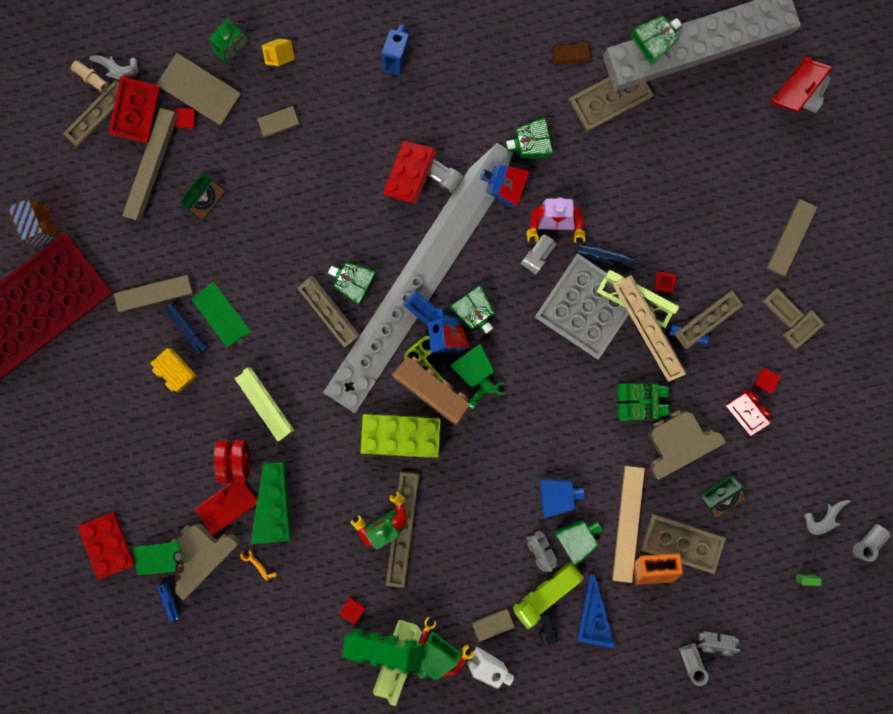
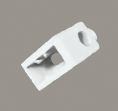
M476 647L474 656L467 662L473 677L495 688H499L502 683L510 686L514 676L508 673L505 664L479 647Z

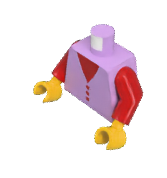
M545 199L542 205L532 211L529 225L531 229H528L526 232L528 242L532 236H535V243L538 242L539 237L536 229H576L574 232V242H577L576 238L582 237L583 243L585 242V231L582 230L584 228V214L579 207L573 205L572 199Z

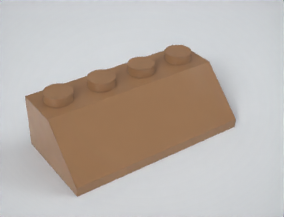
M414 356L411 359L407 357L392 376L456 424L470 404L467 402L469 398L461 392L458 395L453 392L451 384L445 380L440 382L436 379L438 375L430 368L427 371L421 367L422 362Z

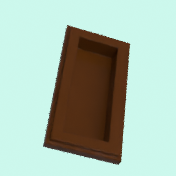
M590 42L552 46L554 65L591 62Z

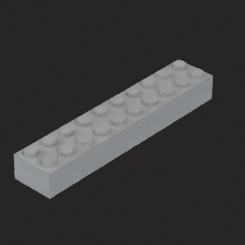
M755 0L681 24L682 28L676 32L678 36L676 43L652 66L633 40L607 48L603 59L616 92L793 34L801 24L792 0Z

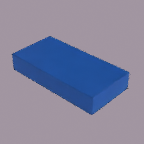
M414 290L403 306L428 326L429 322L437 320V308Z

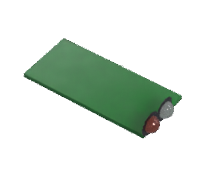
M214 282L191 298L227 349L234 350L235 344H242L243 338L251 332Z
M179 542L132 547L137 575L168 572L181 574L184 571Z

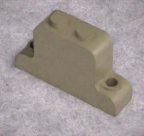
M680 409L670 413V418L665 421L663 419L655 421L653 423L654 427L649 430V437L659 454V457L651 461L650 471L654 478L659 480L724 445L726 442L720 433L713 432L712 429L702 432L693 414L681 412Z
M195 524L191 527L189 525L184 527L180 532L182 536L178 540L174 538L171 541L179 542L184 564V571L179 574L181 578L176 583L175 589L176 594L182 600L187 598L241 543L235 535L224 534L217 540L203 525Z

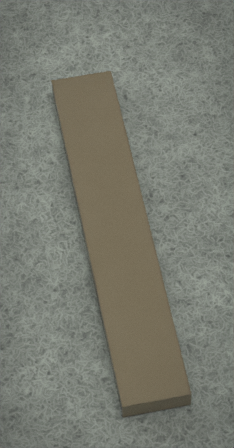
M160 108L122 216L141 222L178 117L176 112Z
M400 471L398 492L405 498L402 505L405 507L407 525L400 536L391 541L385 586L405 588L420 473Z

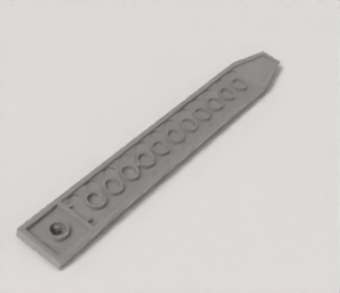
M496 143L468 169L464 178L323 392L350 411L357 412L417 319L414 314L403 306L404 302L414 290L429 301L495 199L486 192L488 183L480 180L483 169L492 172L495 166H509L513 155L511 151L508 152L505 147ZM353 382L354 391L350 390L347 392L346 386H344L345 383Z

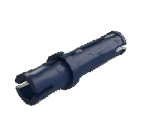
M579 242L576 254L590 257L592 260H603L629 268L633 267L635 256L606 250L598 245L590 246Z
M175 303L168 305L164 309L185 336V341L192 345L198 355H202L205 353V350L209 349L199 337L200 333L193 329Z

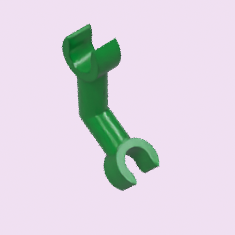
M500 382L494 385L495 387L487 393L505 394V392L497 390L499 385H505V383ZM481 387L477 389L468 402L470 404L469 408L472 410L485 393Z

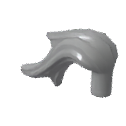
M91 56L89 60L105 66L109 70V73L106 74L108 77L120 80V76L134 80L138 76V60L135 58L130 59V66L127 67L117 65L112 56L110 58L102 56Z
M841 501L834 506L828 504L827 514L820 522H814L812 513L804 514L809 532L814 535H821L839 526L840 524L836 522L837 514L851 501Z

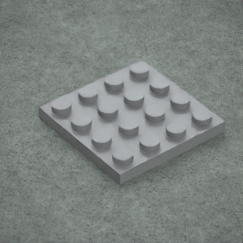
M577 253L534 318L599 360L628 317L629 312L625 307L597 293L606 272ZM607 281L603 291L609 294L616 292L614 284Z

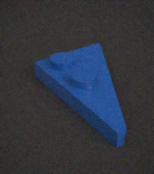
M590 573L577 641L614 648L615 644L610 632L595 574Z

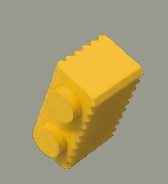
M172 348L165 349L150 363L154 367L152 371L158 377L162 376L167 381L165 385L172 392L174 390L181 392L197 377Z

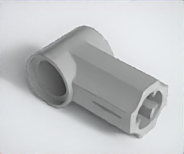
M829 75L826 76L804 104L803 108L813 113L819 110L824 100L823 94L831 79Z
M435 159L428 173L429 177L437 181L442 188L446 187L449 189L450 193H454L464 178L456 170L447 168Z
M543 234L532 251L528 252L520 264L536 275L557 243L549 236Z
M875 524L864 539L854 545V556L865 561H874L878 556L879 549L890 538V533L879 524ZM865 548H867L866 555L863 554Z
M689 644L683 646L679 651L689 678L697 686L705 685L709 677L696 645ZM702 671L700 678L695 679L693 677L695 672Z

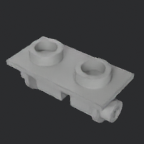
M538 531L534 533L535 536H527L528 548L531 552H534L538 568L545 572H551L552 568L557 566V559L552 549L545 551V548L550 546L545 534Z
M706 631L699 633L698 638L702 642L697 645V648H703V652L714 653L715 651H721L722 655L734 656L735 653L740 652V649L735 648L739 644V640L735 639V636L721 634L720 641H717L716 633Z

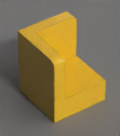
M276 39L262 45L266 65L281 66L295 59L291 40Z

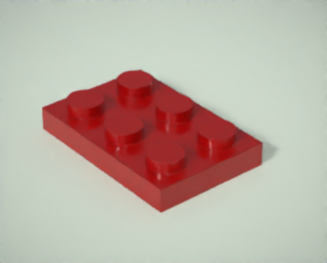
M120 76L108 133L148 144L160 86Z
M403 141L383 194L416 205L437 150Z
M115 512L77 526L98 580L135 565Z

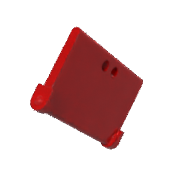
M805 56L801 64L769 102L776 107L781 106L799 112L833 67L813 61L812 58Z
M233 480L196 507L195 510L208 527L209 533L214 537L230 523L257 505L258 498L251 492L245 482Z

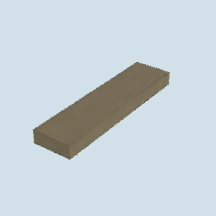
M117 79L63 133L76 147L79 148L113 113L119 84Z
M801 199L797 201L766 269L781 276L786 275L817 209L816 206Z
M189 275L114 293L118 312H124L191 295L194 292Z
M310 276L297 288L344 348L360 336L313 276Z
M732 290L674 334L683 347L687 349L744 305Z

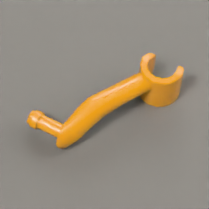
M249 549L250 557H245L244 551L241 552V559L244 561L250 560L266 581H268V578L277 576L275 572L267 575L264 566L253 556L252 549Z

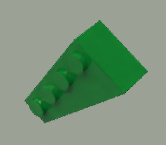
M286 461L269 462L263 465L250 544L289 541L292 538Z
M353 629L352 632L345 634L342 658L361 663L369 660L372 666L386 665L387 670L393 671L397 669L403 674H408L421 668L424 644L417 643L416 639H405L404 641L399 640V637L394 635L381 637V633L370 632V634H365L364 630Z

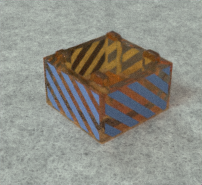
M27 197L7 206L22 243L38 247L58 238V228L53 227L48 215L50 209L44 203Z

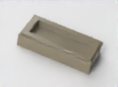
M293 106L257 118L264 138L300 125Z
M775 288L762 301L789 329L804 316L778 288Z
M811 310L782 336L796 350L825 324Z
M507 608L472 622L479 642L515 628Z

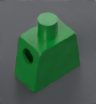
M480 344L450 365L472 389L480 385L483 391L487 393L495 387L489 379L494 374V371Z

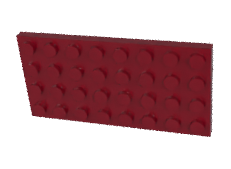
M66 232L0 281V380L113 294V291Z

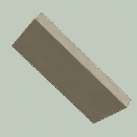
M176 53L156 84L221 127L242 96L240 92Z
M609 76L570 97L569 101L586 132H589L652 98L654 94L647 82L615 92Z
M652 514L641 551L653 555L680 554L681 564L715 574L726 537Z

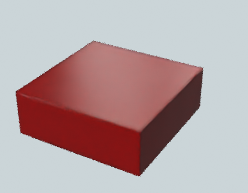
M176 108L175 112L178 114L174 127L195 129L196 110Z
M657 272L654 291L674 294L676 275Z
M762 368L753 385L773 393L781 376L766 368Z
M350 597L339 615L355 625L366 607Z

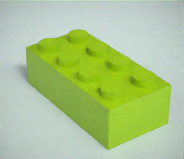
M363 414L361 454L438 458L440 418Z

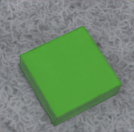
M796 574V581L803 586H822V579L816 575Z

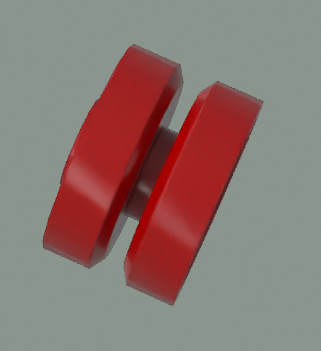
M246 439L234 440L232 445L229 440L217 441L214 450V469L218 483H230L233 478L236 482H247L249 480L250 451Z

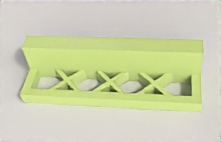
M609 270L604 276L597 293L625 307L617 291L611 294L603 291L607 281L614 284L625 278ZM637 284L654 316V311L659 309L667 312L663 322L657 320L659 325L665 328L672 314H676L679 306Z
M246 368L243 370V373L236 377L235 380L276 440L280 441L292 433L294 429L253 369Z
M398 620L393 635L398 636L399 640L404 641L405 639H416L418 643L422 631L416 624ZM386 665L382 666L373 694L387 698L390 705L396 706L407 674L400 673V670L397 669L393 671L387 670Z

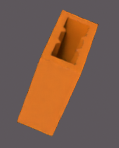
M680 554L640 556L634 564L635 585L675 582L683 574Z

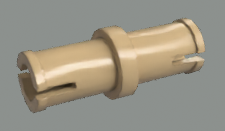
M76 60L71 65L73 72L77 73L83 78L85 83L91 84L101 93L109 87V83L99 77L95 70L87 68L79 60Z

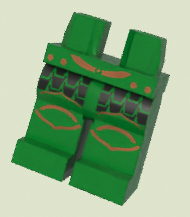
M617 384V401H637V403H617L618 421L659 419V417L669 415L668 405H659L658 397H668V387L658 386V384Z

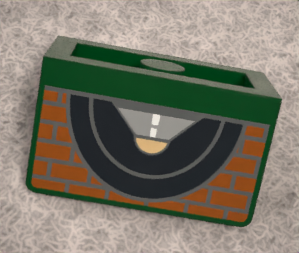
M201 173L179 203L201 220H204L225 193V189L204 173Z
M732 474L699 494L714 519L746 500L743 487Z

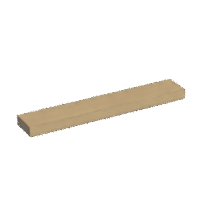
M632 275L614 283L615 290L668 382L685 375L686 371Z
M624 466L612 575L613 581L632 583L645 470L642 467Z

